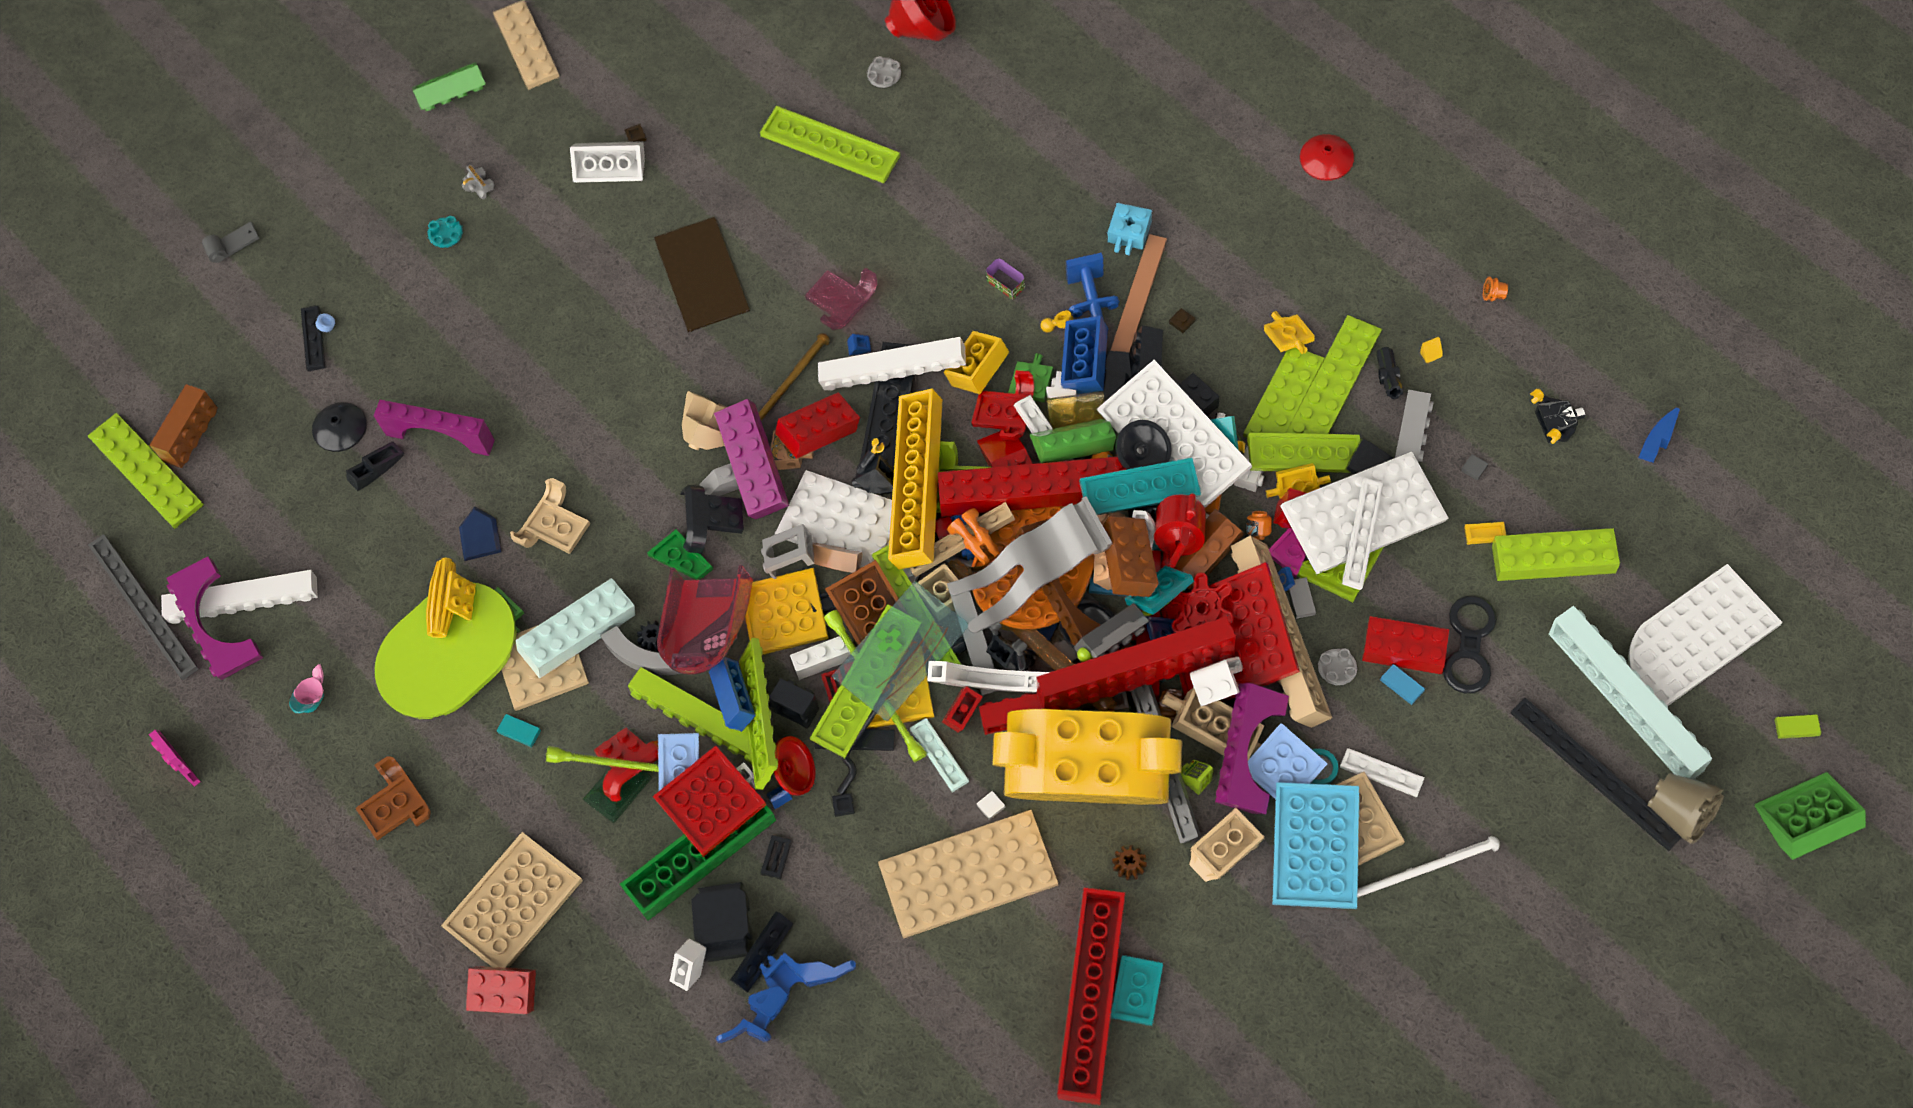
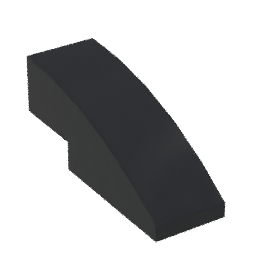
M393 441L362 457V462L346 470L347 481L357 491L363 489L395 465L402 458L404 452Z

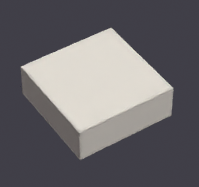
M993 791L977 803V806L989 820L1005 808V805Z

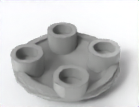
M881 56L874 59V62L867 71V77L871 84L881 88L892 86L899 80L901 75L899 62Z
M1346 648L1330 649L1321 654L1318 662V671L1321 677L1328 683L1345 685L1356 676L1357 662Z

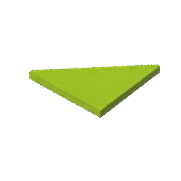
M1384 547L1369 553L1364 582ZM1309 560L1302 562L1298 577H1307V581L1352 603L1360 592L1358 589L1342 584L1346 563L1316 574Z

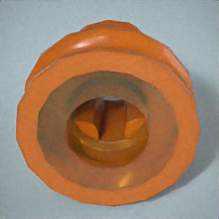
M1488 277L1483 287V299L1486 301L1488 299L1494 301L1496 298L1505 299L1508 292V284L1499 282L1498 278L1492 279Z

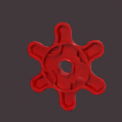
M1203 572L1197 573L1194 577L1193 590L1189 593L1181 592L1172 600V603L1179 605L1182 609L1180 617L1172 623V630L1179 632L1189 627H1195L1227 617L1229 623L1232 624L1234 621L1233 614L1223 608L1224 600L1233 592L1232 586L1224 582L1219 587L1212 589L1208 586L1207 575ZM1202 604H1206L1208 608L1201 614L1199 608Z

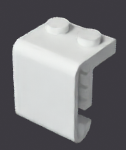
M1239 657L1229 658L1190 673L1201 706L1240 693L1233 675L1243 669Z

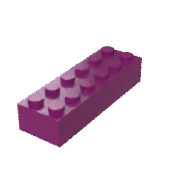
M746 399L715 412L714 415L748 516L756 520L790 506L756 404Z

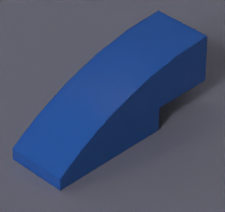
M1680 408L1670 411L1655 425L1648 435L1638 458L1654 462L1659 447L1667 448Z

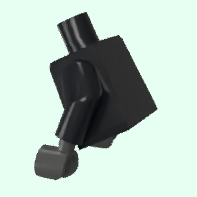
M1000 623L989 626L988 628L992 631V641L986 652L1003 667L1015 671H1027L1029 667L1035 664L1036 658L1026 649L1028 646L1025 642L1022 643L1020 639L1014 642L1003 638L1001 632L997 631L1002 627Z

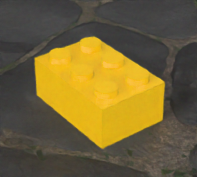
M973 331L964 343L966 365L958 368H947L943 373L953 387L981 394L1009 354V351L1001 338Z

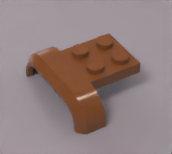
M387 756L376 763L375 767L389 785L355 809L378 841L409 818L418 827L430 818L431 810L394 757Z

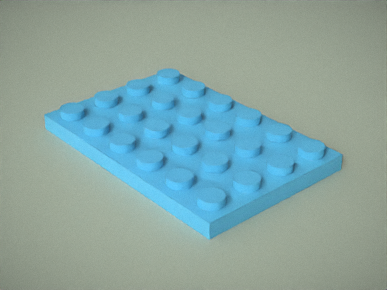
M1276 782L1273 905L1357 909L1359 786Z

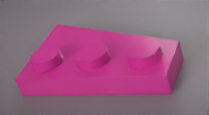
M1289 528L1272 545L1269 551L1272 559L1282 568L1290 567L1293 577L1296 578L1306 554L1293 529Z

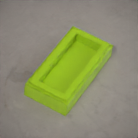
M1818 715L1775 718L1778 739L1821 735Z

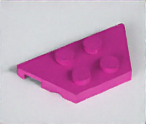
M160 730L151 732L149 734L153 740L151 744L162 754L161 757L176 772L179 770L194 787L199 784L200 780Z

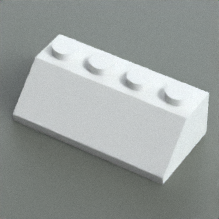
M643 142L575 143L570 147L573 182L643 180L645 161Z

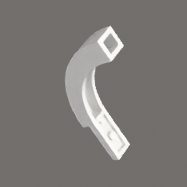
M929 661L927 681L959 687L967 686L976 689L1035 693L1037 692L1036 677L1049 672L999 670L945 661Z

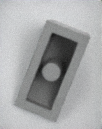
M731 463L714 469L699 484L704 487L705 494L721 496L739 489Z

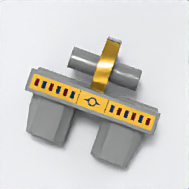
M472 165L467 166L468 175L463 178L462 188L465 191H476L481 199H485L487 192L494 189L493 181L491 179L483 181L486 174L482 167L474 169Z

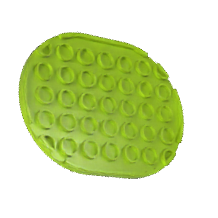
M474 583L476 584L472 619L468 621L454 613L447 636L444 638H433L427 635L426 608L428 597L387 634L376 657L375 680L381 696L394 710L405 716L418 719H433L434 717L448 715L467 703L502 670L511 656L510 653L515 644L517 630L513 611L498 592L486 585Z

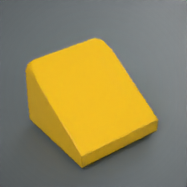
M1439 337L1422 343L1420 354L1426 363L1443 356Z

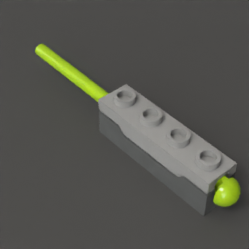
M1133 603L1080 639L1074 646L1078 659L1084 662L1107 653L1116 652L1120 648V644L1125 646L1133 639L1132 636L1138 637L1146 630L1144 626L1149 620L1145 616H1151L1152 614L1144 611L1141 612Z

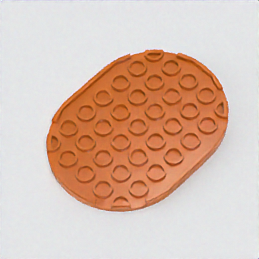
M1065 506L1013 510L1011 512L1015 520L989 535L1001 553L1015 540L1014 536L1021 527L1050 519ZM986 549L983 552L986 553L990 562L987 565H983L975 557L971 567L988 566L996 558ZM1093 553L1072 570L1059 577L1063 590L1076 607L1081 602L1094 572ZM1017 565L1008 574L988 585V587L972 590L973 596L983 612L998 603L1008 593L1024 571L1023 566ZM1041 587L1019 610L999 623L1017 629H1039L1059 622L1060 619L1056 612H1054L1049 599L1043 593Z

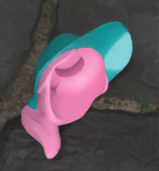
M318 664L313 669V677L301 681L293 691L289 700V706L293 712L311 713L322 702L324 697L322 686L324 674L321 664Z

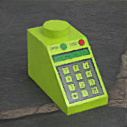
M1193 760L1190 764L1186 763L1181 769L1183 783L1198 795L1212 781L1213 767L1211 765Z

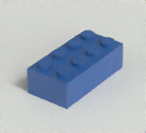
M1101 316L1066 321L1061 386L1064 389L1076 390V395L1104 390L1108 327Z

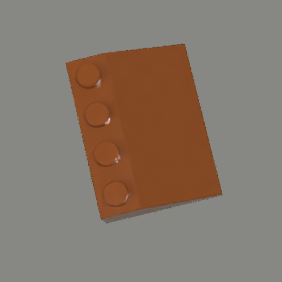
M876 560L825 589L860 650L887 604L907 614Z

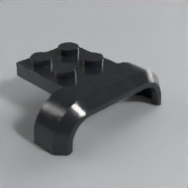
M687 485L682 489L680 495H685L687 526L683 548L687 552L703 553L707 539V530L742 534L744 525L741 498L707 495L703 486Z

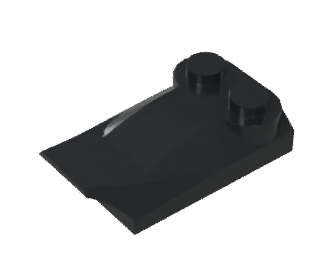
M1108 351L1106 354L1104 390L1095 392L1093 413L1100 414L1097 408L1134 377L1131 374L1134 362L1129 352Z

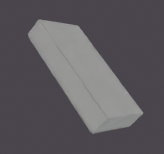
M1307 577L1295 579V585L1288 590L1296 619L1315 615L1316 611Z

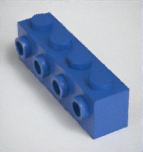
M724 657L716 666L710 669L709 674L725 725L730 729L742 732L756 715L738 661Z

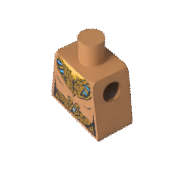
M774 430L771 452L777 470L801 468L802 458L813 459L814 451L796 459L778 438Z

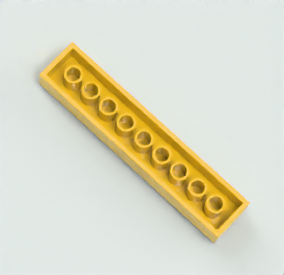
M933 388L899 396L888 559L899 570L930 564L934 561L943 400Z

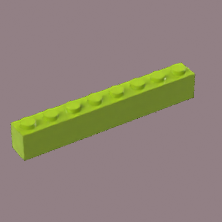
M640 667L628 684L631 696L637 700L642 698L647 701V705L651 708L657 709L658 707L663 710V714L667 717L673 718L674 716L679 719V723L683 726L695 728L699 735L711 737L715 744L727 746L731 753L735 755L739 753L745 756L744 759L752 764L747 726L742 732L728 728L725 725L721 711Z

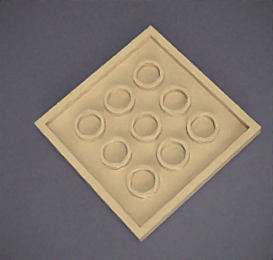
M535 627L517 633L516 640ZM516 641L509 660L502 668L515 711L589 684L579 653L539 678L517 651Z
M1365 772L1337 784L1359 786L1358 865L1404 844V839Z

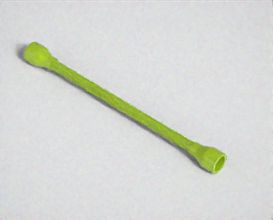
M837 610L829 612L824 616L825 621L842 638L852 657L856 659L859 652L846 633L841 615ZM886 700L883 706L890 717H892L891 719L899 732L904 736V742L907 745L910 757L913 762L921 760L927 755V752L910 735L892 704H890L889 700Z
M548 746L546 752V762L551 763L575 760V762L583 761V763L606 764V766L629 767V769L634 768L658 772V765L652 763H639L613 758L606 759V757H593L583 754L575 755V753L573 754L553 746Z

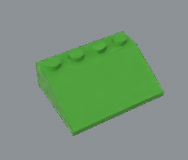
M1827 772L1755 804V808L1778 845L1792 860L1865 828V809Z

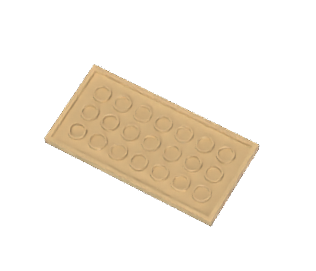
M1032 810L878 862L903 939L1058 886V881Z

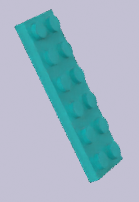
M1193 458L1079 479L1082 495L1088 498L1097 516L1160 504L1162 500L1172 495L1189 496L1192 493L1196 497L1201 495Z

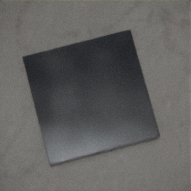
M1362 438L1345 469L1352 474H1357L1394 458L1365 438Z

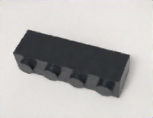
M1142 325L1139 331L1135 332L1133 339L1136 346L1132 355L1135 362L1131 374L1134 376L1153 360L1160 366L1162 362L1163 330Z

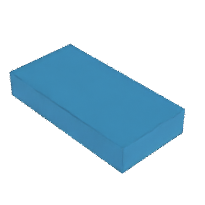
M1394 664L1380 679V681L1411 705L1425 690V688Z

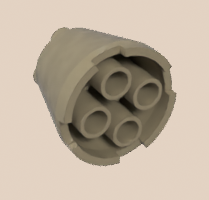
M1669 773L1665 780L1660 779L1655 787L1657 793L1651 798L1648 806L1684 840L1694 844L1703 836L1704 831L1702 829H1705L1717 815L1724 798L1722 795L1723 789L1712 784Z

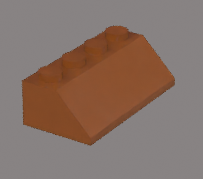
M1215 509L1206 519L1205 541L1202 548L1191 555L1181 556L1176 567L1173 569L1192 575L1193 580L1195 575L1200 572L1205 573L1208 577L1229 553L1231 545L1237 543L1244 533ZM1194 582L1187 587L1191 591L1194 588Z

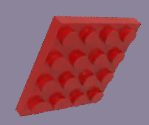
M714 746L653 796L655 801L702 856H705L766 806V802L717 746Z

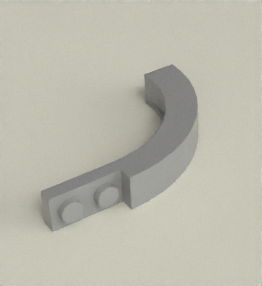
M618 626L600 635L611 653L633 669L639 670L642 667L655 675L682 674L672 670L664 662L661 653L647 651L634 645L622 634ZM727 627V628H725L724 630L718 632V633H721V632L726 631V632L732 634V635H733V638H734L735 635H736V634H735V631H733V629H729V627ZM681 651L675 668L703 663L706 661V656H712L717 651L700 654L691 660L679 664L683 653Z

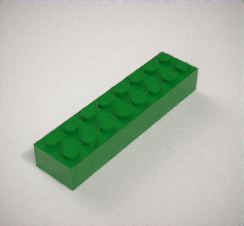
M766 805L705 856H702L683 834L620 883V886L646 920L649 921L773 824L776 818Z

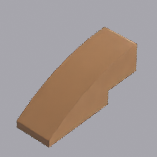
M813 543L816 565L853 573L861 568L862 552L846 550L847 548Z

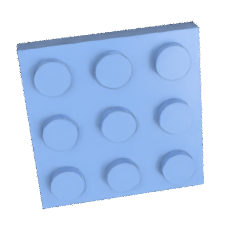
M1282 723L1248 760L1253 780L1275 799L1276 782L1310 784L1327 765L1322 758Z

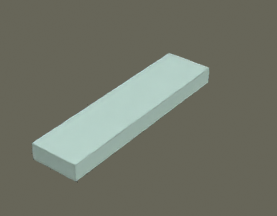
M927 718L910 727V731L918 743L923 746L927 756L952 792L969 782Z

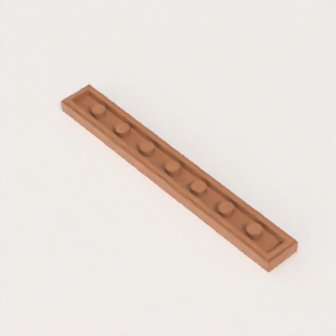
M1149 234L1110 351L1130 353L1134 334L1138 330L1167 238Z

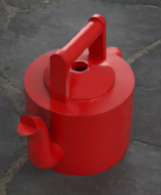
M1193 493L1189 496H1169L1162 500L1157 508L1154 540L1156 545L1163 551L1161 569L1164 566L1176 567L1181 556L1191 555L1199 551L1204 545L1206 511L1203 504L1196 499V495Z

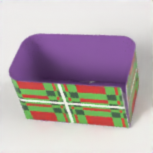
M1002 259L994 260L987 267V282L1012 300L1025 288L1023 274ZM999 269L1019 283L1012 292L992 277Z

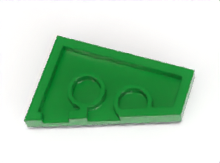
M676 529L647 552L649 557L697 581H700L713 570L712 566L701 554L690 553L683 548L685 538Z

